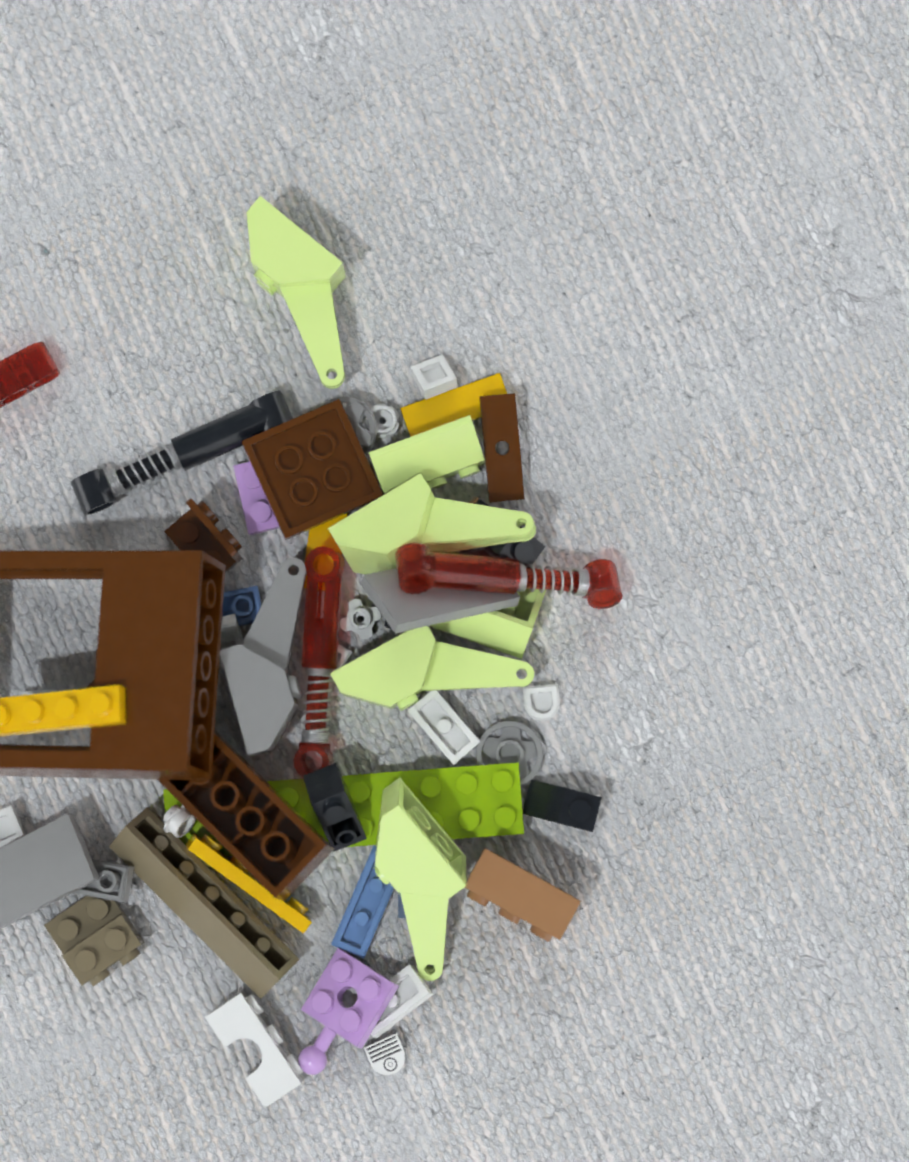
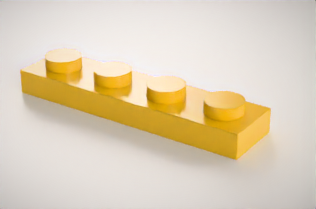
M121 685L0 698V737L126 724L125 687Z
M194 833L186 843V847L190 852L303 934L312 923L306 915L309 909L294 897H291L289 901L274 898L254 876L248 873L249 871L234 856L230 860L222 854L220 850L223 846L209 835L205 834L200 838Z

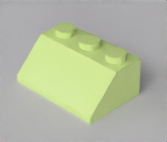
M470 415L369 452L370 460L383 495L420 473L430 489L434 490L446 485V478L459 474L460 478L463 479L479 473V466L485 463Z
M448 552L445 558L461 554L457 552ZM499 568L504 574V576L507 578L508 571ZM527 578L526 590L524 592L516 591L520 599L515 607L430 626L522 659L548 585L546 584L544 592L540 593L539 582L537 581L535 591L531 592L529 588L530 578Z

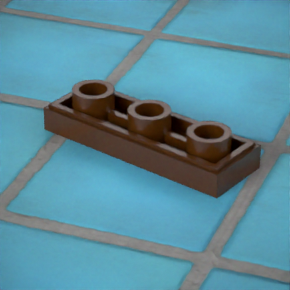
M515 393L479 396L489 503L525 499ZM500 441H505L508 445V449L504 454H498L495 450L496 444Z

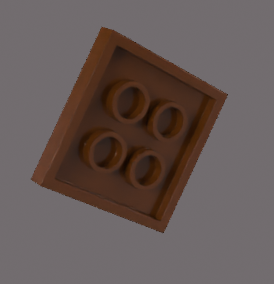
M340 399L241 441L285 540L365 506L383 496Z

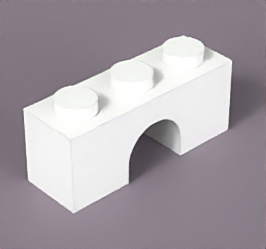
M243 990L208 1014L205 1019L224 1047L242 1038L250 1039L260 1047L262 1052L261 1064L249 1073L245 1079L266 1108L302 1083L303 1078L300 1074L303 1073V1070L299 1066L295 1055L287 1056L280 1044L284 1042V1039L275 1025L272 1023L267 1026L260 1014L264 1012V1009L253 993L247 996Z

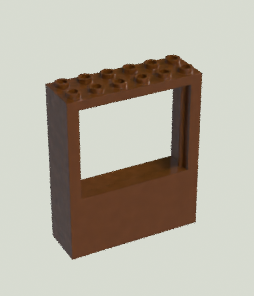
M0 551V579H102L94 687L113 685L125 687L126 724L91 727L90 746L0 744V776L211 781L226 565L203 551Z

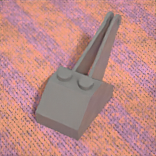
M289 558L282 564L242 645L239 644L220 650L221 660L247 754L250 756H257L275 750L299 707L297 699L303 697L298 678L295 675L290 676L288 672L307 575L306 565L299 558ZM293 566L299 568V572L296 575L289 573L290 568Z

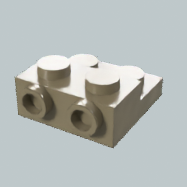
M85 896L44 925L63 953V959L81 985L90 982L94 987L111 975L108 968L120 961L122 966L139 956L141 953L137 948L145 943L117 901Z

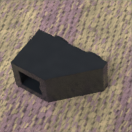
M337 763L303 775L311 805L330 845L334 848L333 852L367 839Z

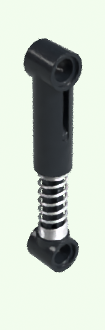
M280 390L274 391L253 400L246 407L172 438V443L164 446V450L160 452L155 450V454L151 456L146 454V458L142 460L137 458V462L133 464L128 462V466L124 468L120 465V469L117 471L113 468V470L104 472L103 469L87 472L73 479L70 484L83 514L91 515L114 505L117 502V495L120 496V494L127 493L130 487L136 489L137 484L145 485L146 480L154 481L155 476L163 477L164 472L172 473L174 468L176 470L183 468L186 471L241 447V441L293 419L282 392Z

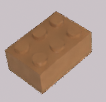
M485 847L467 878V886L465 887L469 890L467 893L468 898L485 907L489 901L501 907L498 912L499 915L517 925L520 919H523L532 924L530 931L548 942L551 941L552 937L561 940L581 903L579 899Z

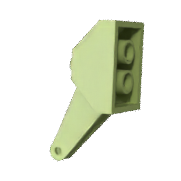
M259 196L246 212L251 263L255 270L254 277L257 279L256 283L270 295L277 292L285 299L318 372L321 383L329 389L339 388L345 380L332 293L346 277L343 262L264 198ZM330 372L337 373L334 379H329L327 375Z
M420 473L329 527L328 530L352 571L360 574H370L432 561L435 554L506 543L526 542L535 536L536 525L532 516L527 512L436 498Z
M425 626L408 630L333 671L330 675L343 696L389 709L398 706L400 711H403L419 701L417 695L423 691L525 687L532 682L534 669L525 661L438 642L429 627ZM523 669L526 671L527 676L524 679H519L516 672Z
M398 778L383 789L374 870L384 884L390 883L397 892H400L418 974L426 981H434L443 972L448 899L467 886L466 856L402 779Z

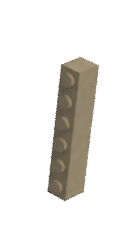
M146 807L122 829L109 847L128 866H133L134 872L262 999L300 959L195 854L190 852L179 838L171 832L166 833L164 831L165 824Z

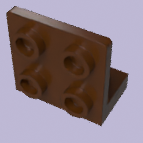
M190 498L186 504L191 509L164 532L180 551H203L226 565V574L243 559L237 552L242 546L226 527L221 532L217 529L215 524L220 520L203 500L196 504Z

